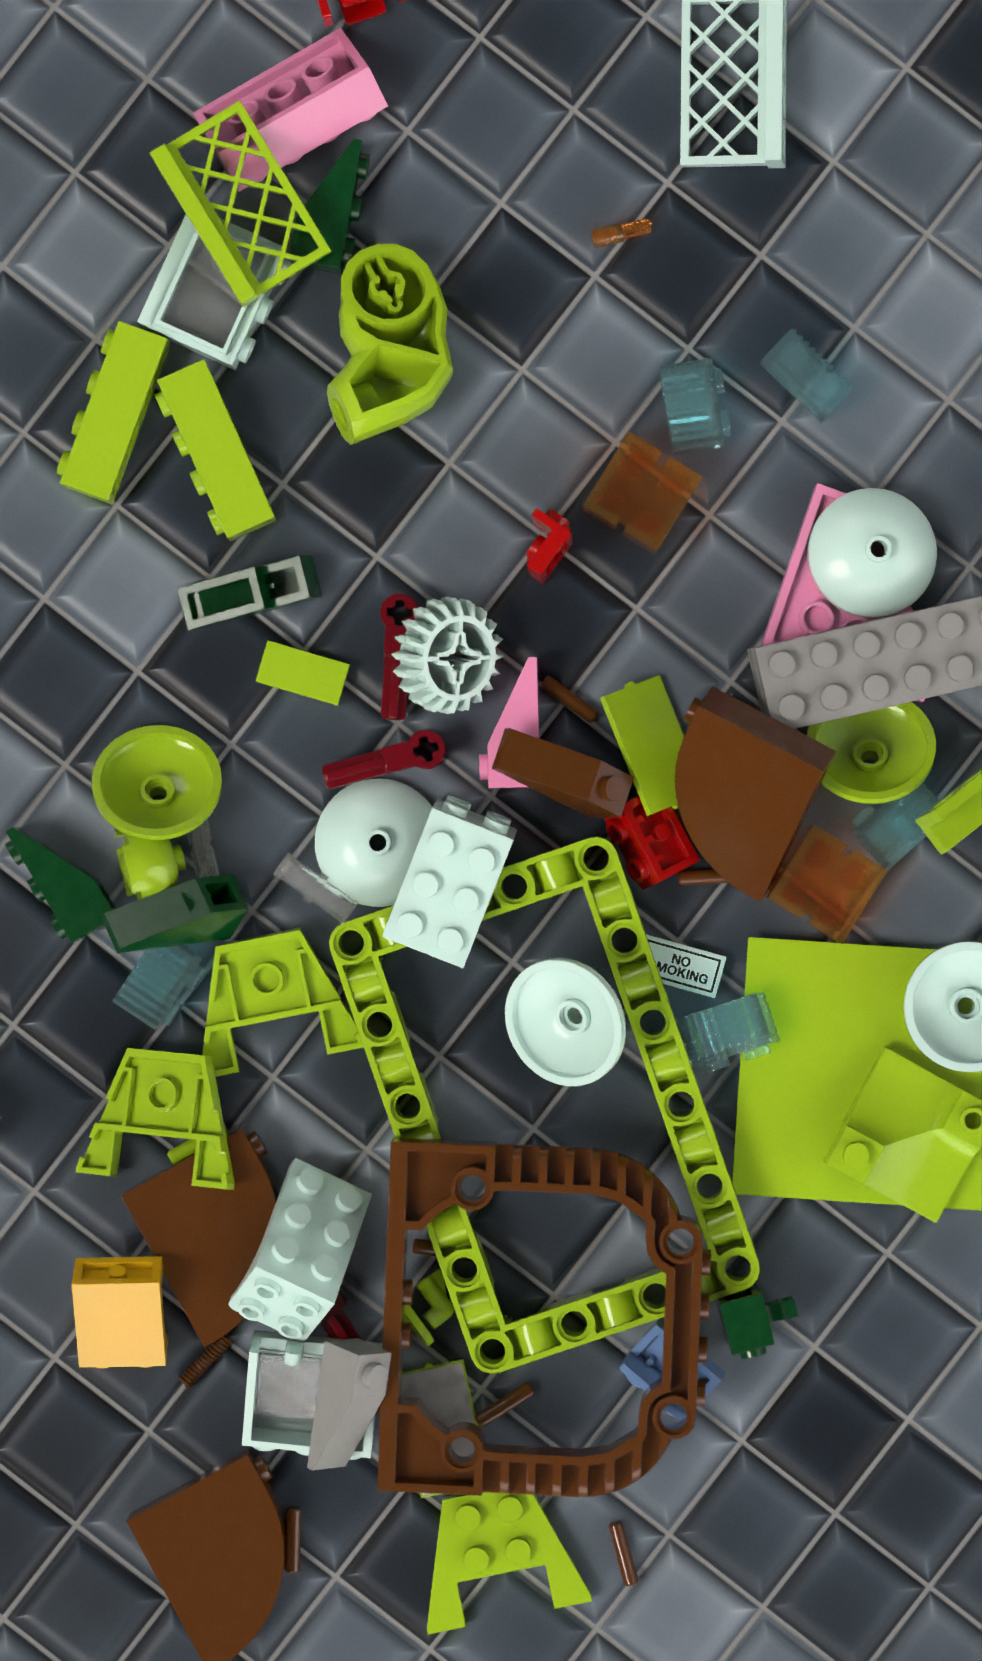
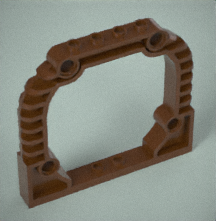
M394 1137L391 1140L383 1349L392 1353L386 1395L380 1404L377 1491L482 1496L483 1492L569 1497L600 1496L616 1492L639 1480L657 1464L672 1439H679L690 1433L696 1420V1406L705 1407L706 1380H697L698 1363H707L708 1337L699 1336L700 1319H708L709 1293H701L702 1275L710 1276L711 1249H703L702 1232L698 1223L691 1217L680 1214L670 1191L650 1169L629 1156L600 1148L498 1144V1142L403 1137ZM471 1175L478 1176L485 1184V1192L479 1197L466 1195L461 1186V1182L465 1177ZM494 1191L592 1194L619 1201L646 1222L648 1255L654 1265L666 1274L662 1377L651 1383L642 1395L639 1406L638 1426L611 1444L582 1449L500 1445L486 1443L483 1432L473 1423L464 1421L448 1427L438 1420L418 1397H401L403 1349L411 1348L412 1323L404 1322L405 1305L412 1306L414 1289L413 1279H406L408 1230H423L437 1215L455 1203L466 1210H479L489 1203ZM676 1229H685L693 1236V1243L685 1250L675 1249L668 1242L669 1235ZM678 1404L682 1406L686 1411L685 1418L679 1423L667 1422L661 1415L662 1410L667 1405ZM460 1437L468 1438L472 1441L475 1451L469 1456H459L452 1449V1441Z

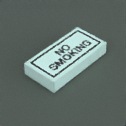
M646 934L663 984L712 998L716 997L726 956Z

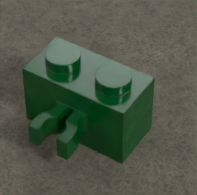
M756 1283L746 1290L716 1299L726 1343L732 1355L740 1353L742 1359L767 1353V1346L775 1345L770 1327L771 1322L798 1317L792 1295L764 1303L763 1295Z

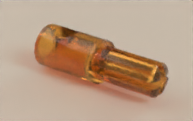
M646 218L625 224L616 223L591 229L590 231L592 242L596 249L624 242V239L651 233L652 227L649 219Z

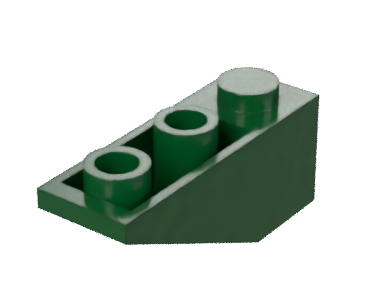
M352 140L304 205L331 249V253L306 267L307 269L342 275L344 263L347 264L354 255L355 238H349L351 221L359 222L363 196L356 195L359 179L366 180L370 162V154L363 153L364 146L362 140ZM297 215L295 223L304 225L300 216ZM294 229L290 254L305 257L318 249L310 233Z
M12 827L5 831L10 841L5 843L9 854L18 866L24 863L32 876V878L27 880V883L39 902L46 899L54 915L49 917V920L61 939L68 936L71 943H74L104 926L102 921L103 914L116 909L97 877L19 827Z
M233 874L194 878L108 911L103 914L102 921L116 952L124 953L231 939L249 908Z

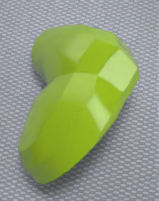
M376 244L360 250L347 262L341 276L340 336L349 350L351 358L328 384L327 397L334 421L342 437L350 445L406 424L431 409L449 383L453 373L450 350L446 339L448 309L439 283L429 266L413 250L398 244Z

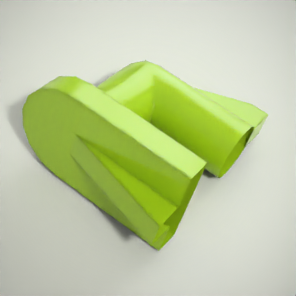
M437 1269L416 1285L431 1306L421 1317L434 1330L454 1313V1306L446 1296L444 1277L440 1269ZM405 1305L404 1322L412 1323V1331L428 1347L434 1342L431 1334L411 1306Z

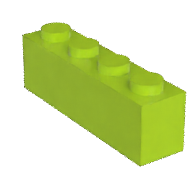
M118 321L115 331L112 329L107 331L101 348V353L106 355L100 371L94 369L87 385L86 394L91 395L86 411H78L72 426L71 434L76 435L71 452L65 450L58 464L57 474L62 476L59 482L62 486L113 505L156 388L157 380L160 377L171 347V343L167 338Z
M203 359L158 379L157 382L161 391L154 394L164 417L172 415L179 430L172 433V436L181 456L184 457L190 454L196 470L189 474L199 496L207 493L214 507L207 514L216 534L220 535L225 532L226 537L231 542L277 521L206 361Z

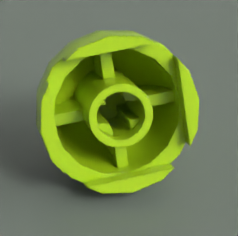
M114 829V839L123 837L124 845L116 849L127 896L136 894L137 900L179 885V871L186 870L181 845L172 846L169 839L148 840L129 836Z

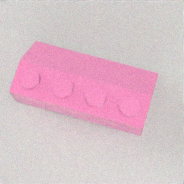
M339 28L193 112V115L200 125L240 100L282 168L285 165L297 162L304 154L318 146L332 142L341 133L356 124L370 120L377 112L388 107L369 66L344 31ZM238 114L222 123L218 137L219 141L243 146L246 127ZM214 129L207 132L205 136L212 139ZM250 136L248 148L259 150ZM216 146L215 153L227 174L235 176L241 152ZM246 154L241 178L260 183L267 176L269 165L264 158ZM239 184L238 191L240 192L249 186Z

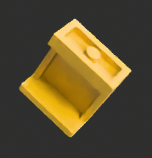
M162 1256L75 1258L71 1285L79 1367L138 1366L148 1368L152 1366H166L168 1334L165 1332Z

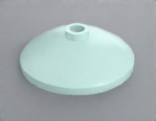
M859 489L833 501L817 518L808 542L809 568L820 592L837 608L860 617H885L904 610L924 593L936 567V540L926 516L909 499L885 489ZM873 542H879L884 546L885 552L882 557H876L871 553L870 548Z
M390 779L363 780L340 791L323 810L315 832L316 858L329 884L345 898L361 905L373 907L395 905L431 812V804L412 787ZM376 834L383 835L386 839V846L381 851H375L370 846V839Z
M957 942L932 952L914 970L904 995V1018L914 1043L932 1061L955 1071H982V943ZM968 997L972 1001V1009L968 1013L963 1014L958 1010V1002L961 998Z
M568 958L544 959L521 972L508 992L505 1005V1022L509 1038L522 1061L540 1077L563 1086H581L598 1080L617 1063L622 1053L626 1036L624 1013L612 987L591 967ZM575 1008L580 1011L583 1019L577 1016Z

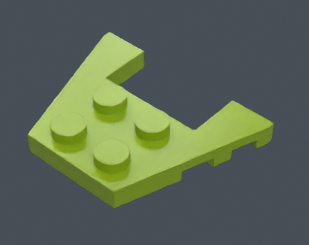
M301 928L216 944L202 1055L212 1057L216 1077L237 1073L240 1070L231 1029L235 1027L318 1011L327 1055L364 1048L354 1019Z
M127 1048L107 1093L106 1099H108V1103L99 1123H94L89 1135L92 1140L85 1156L79 1158L75 1172L118 1177L124 1132L196 1140L191 1186L234 1190L235 1182L212 1057Z
M483 1492L482 1496L450 1495L442 1498L427 1621L428 1635L466 1627L458 1582L545 1565L554 1609L592 1602L588 1586L576 1569L572 1558L564 1548L535 1495Z

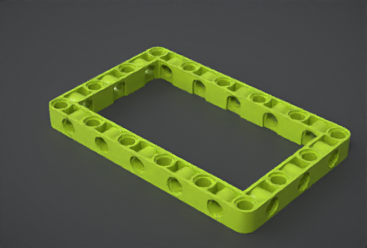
M599 836L589 837L503 867L482 921L583 886L707 1247L711 1249L710 1276L702 1275L701 1293H709L710 1302L746 1290L758 1279L760 1272L758 1256L615 846L606 838ZM601 846L607 851L609 861L602 870H592L585 864L584 854L589 847ZM517 874L525 879L527 890L521 898H511L504 892L503 882L508 875ZM393 905L337 926L329 940L330 951L394 1136L441 1139L438 1129L439 1119L423 1073L418 1071L409 1044L411 1038L395 992H392L388 985L381 963L382 955L407 947L382 937L393 910ZM629 928L634 931L637 936L636 946L626 952L615 948L612 936L616 930ZM353 930L361 934L364 945L359 954H350L342 947L341 940L345 932ZM648 1010H658L664 1015L665 1026L659 1032L651 1033L643 1029L640 1019L644 1012ZM382 1012L390 1017L392 1028L387 1035H378L372 1031L369 1023L372 1014ZM676 1092H686L694 1100L693 1107L685 1114L675 1113L669 1106L670 1097ZM403 1094H412L417 1097L420 1102L419 1113L414 1116H407L401 1113L397 1104L398 1098ZM710 1173L718 1176L722 1181V1186L716 1194L705 1195L699 1191L697 1182L701 1176ZM455 1203L442 1211L426 1226L471 1358L475 1366L483 1372L489 1374L500 1373L663 1318L665 1315V1301L660 1304H653L646 1300L644 1296V1290L651 1284H661L666 1288V1274L659 1268H655L625 1278V1282L621 1285L597 1293H593V1290L546 1305L542 1311L513 1321L512 1317L507 1318V1315L502 1314L494 1289L495 1281L479 1234L474 1233L467 1210ZM733 1256H743L749 1261L750 1268L743 1276L736 1277L727 1272L725 1268L726 1263ZM461 1257L470 1258L477 1266V1273L469 1278L460 1277L454 1270L453 1264L455 1260ZM569 1312H580L586 1318L587 1325L580 1331H570L564 1326L562 1318ZM488 1339L499 1340L505 1347V1354L497 1359L488 1358L482 1351L481 1345Z

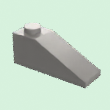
M359 1338L328 1340L324 1342L307 1464L308 1469L321 1470L346 1467L386 1395L392 1352Z

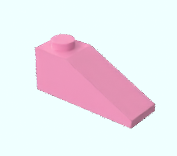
M528 657L488 742V754H479L480 780H488L489 789L529 788L492 769L505 728H511L539 738L537 657Z

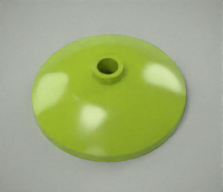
M912 702L809 725L807 731L808 737L836 751L821 784L832 793L854 802L867 804L885 803L908 795L925 781L935 761L936 737L934 729L923 711ZM866 759H872L876 761V763L868 764L864 763L863 761Z
M167 725L144 726L120 735L102 751L95 763L92 774L94 801L104 819L126 835L148 840L176 838L199 827L216 808L222 790L221 768L212 749L195 734ZM156 795L165 796V798L161 800L152 799Z

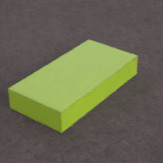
M267 640L256 682L339 706L350 664Z

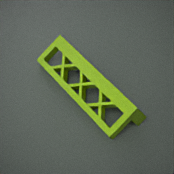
M982 768L915 820L941 855L948 852L982 825Z

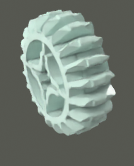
M449 596L442 597L441 600H427L426 608H413L415 620L407 619L402 621L407 631L405 635L395 636L396 640L401 643L400 651L391 654L395 659L400 660V665L392 671L398 677L403 678L399 687L404 692L410 693L408 699L413 703L419 704L425 710L432 712L439 711L451 714L455 713V710H469L470 702H482L481 690H493L489 681L491 675L501 674L494 667L495 661L504 657L495 649L503 640L499 635L493 634L497 624L492 619L486 618L487 611L465 599L457 600V598Z

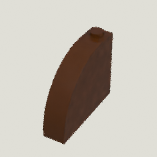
M712 686L703 700L695 697L684 717V721L690 723L680 746L675 767L676 799L685 828L705 860L727 882L761 903L783 865L836 751Z
M246 1126L226 1136L235 1182L234 1190L191 1186L195 1159L194 1153L121 1195L154 1257L162 1256L163 1273L204 1347L227 1334L244 1318L239 1312L229 1307V1301L253 1262L278 1198L273 1178L262 1157L268 1153L258 1133L253 1131L249 1134Z
M251 1447L131 1512L126 1520L202 1661H230L253 1640L266 1622L274 1606L283 1578L286 1557L284 1519L278 1499L269 1482V1479L273 1478L272 1471L263 1455L255 1457Z

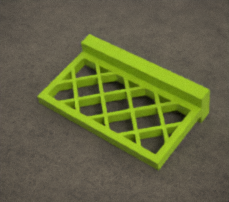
M240 100L169 144H163L149 152L243 308L257 300V297L331 253V249ZM237 114L246 127L243 146L218 140L222 123ZM214 129L212 139L202 136ZM250 136L259 150L248 148ZM193 141L211 145L205 169L187 165L178 150ZM216 146L241 152L235 176L211 171ZM246 154L266 160L269 170L265 184L241 178ZM192 172L204 175L201 187ZM273 174L282 188L271 186ZM209 177L233 182L228 207L209 202L205 195ZM239 184L264 190L258 214L234 208ZM269 191L286 195L291 201L292 207L288 221L263 216ZM215 210L226 212L224 225ZM296 211L304 225L293 223ZM232 214L257 220L251 244L235 241L231 238L228 229ZM262 222L287 227L281 252L256 246ZM295 229L310 233L318 249L305 257L286 253L291 230ZM237 247L249 250L247 262ZM255 252L279 257L276 274L259 284L251 270ZM285 259L295 261V263L282 270Z

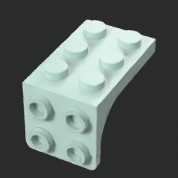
M448 795L445 801L437 799L431 809L382 937L464 968L517 829L511 827L510 823L512 820L491 811H487L486 816L470 811V803Z
M295 1158L288 1168L259 1249L245 1277L232 1294L229 1307L239 1312L242 1317L248 1320L258 1321L278 1330L284 1337L301 1341L306 1340L335 1304L372 1194Z

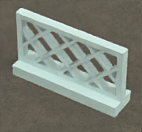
M682 0L680 165L682 168L726 166L786 168L787 0ZM759 3V18L747 31L730 17L741 4ZM718 4L731 5L724 11ZM692 5H711L720 16L702 32L692 23ZM726 20L741 37L723 53L709 37ZM757 30L758 43L751 37ZM692 31L698 36V38L693 43ZM747 41L758 51V62L744 74L730 58ZM705 42L720 58L702 76L691 65V55ZM726 63L741 79L723 96L708 80ZM757 72L758 87L751 81ZM691 73L698 79L692 87ZM747 84L758 95V104L744 117L729 101ZM704 85L720 101L701 118L691 108V97ZM726 106L741 122L722 139L707 123ZM757 115L758 130L750 123ZM691 116L698 122L692 129ZM747 127L757 137V155H738L728 144ZM703 128L719 142L707 156H690L691 140ZM724 148L731 154L718 156Z

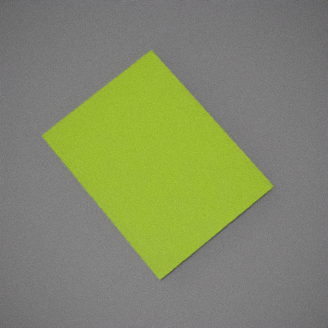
M748 937L732 1184L737 1195L902 1205L831 1167L823 1160L843 1126V1119L883 1047L890 1049L982 1100V1071H955L937 1064L917 1047L906 1026L904 995L909 979L917 966L937 949ZM968 997L961 998L958 1002V1010L963 1014L968 1013L972 1009V1001ZM976 1112L968 1113L965 1117V1125L969 1128L976 1127L980 1120L979 1115ZM982 1148L971 1160L945 1208L982 1211Z

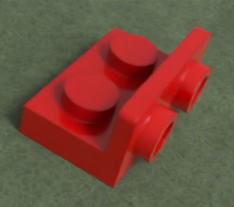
M536 508L531 514L533 524L548 536L545 538L540 534L525 554L528 557L527 561H529L526 565L529 575L542 584L573 544L571 528L569 527L570 523L551 508L546 513Z
M637 796L625 803L621 817L604 818L607 833L611 840L619 846L626 860L629 875L639 884L642 890L700 861L672 807L647 816L641 800Z

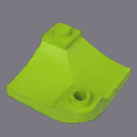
M883 1047L842 1122L844 1124L823 1161L858 1182L937 1223L975 1154L982 1148V1100L890 1049ZM970 1112H976L980 1118L978 1125L974 1128H969L965 1125V1117Z

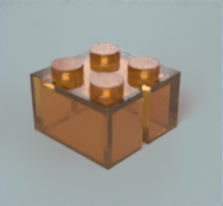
M629 431L585 501L582 510L614 530L619 523L626 527L623 531V536L655 555L703 477L672 457L668 458L663 468L658 466L656 463L662 451Z
M809 825L764 898L796 918L802 919L805 913L809 916L804 923L836 943L842 944L888 870L856 850H849L846 856H843L840 853H843L847 846L845 843L816 825Z

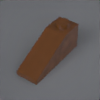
M505 728L492 769L589 818L621 817L634 778L599 759L511 728Z

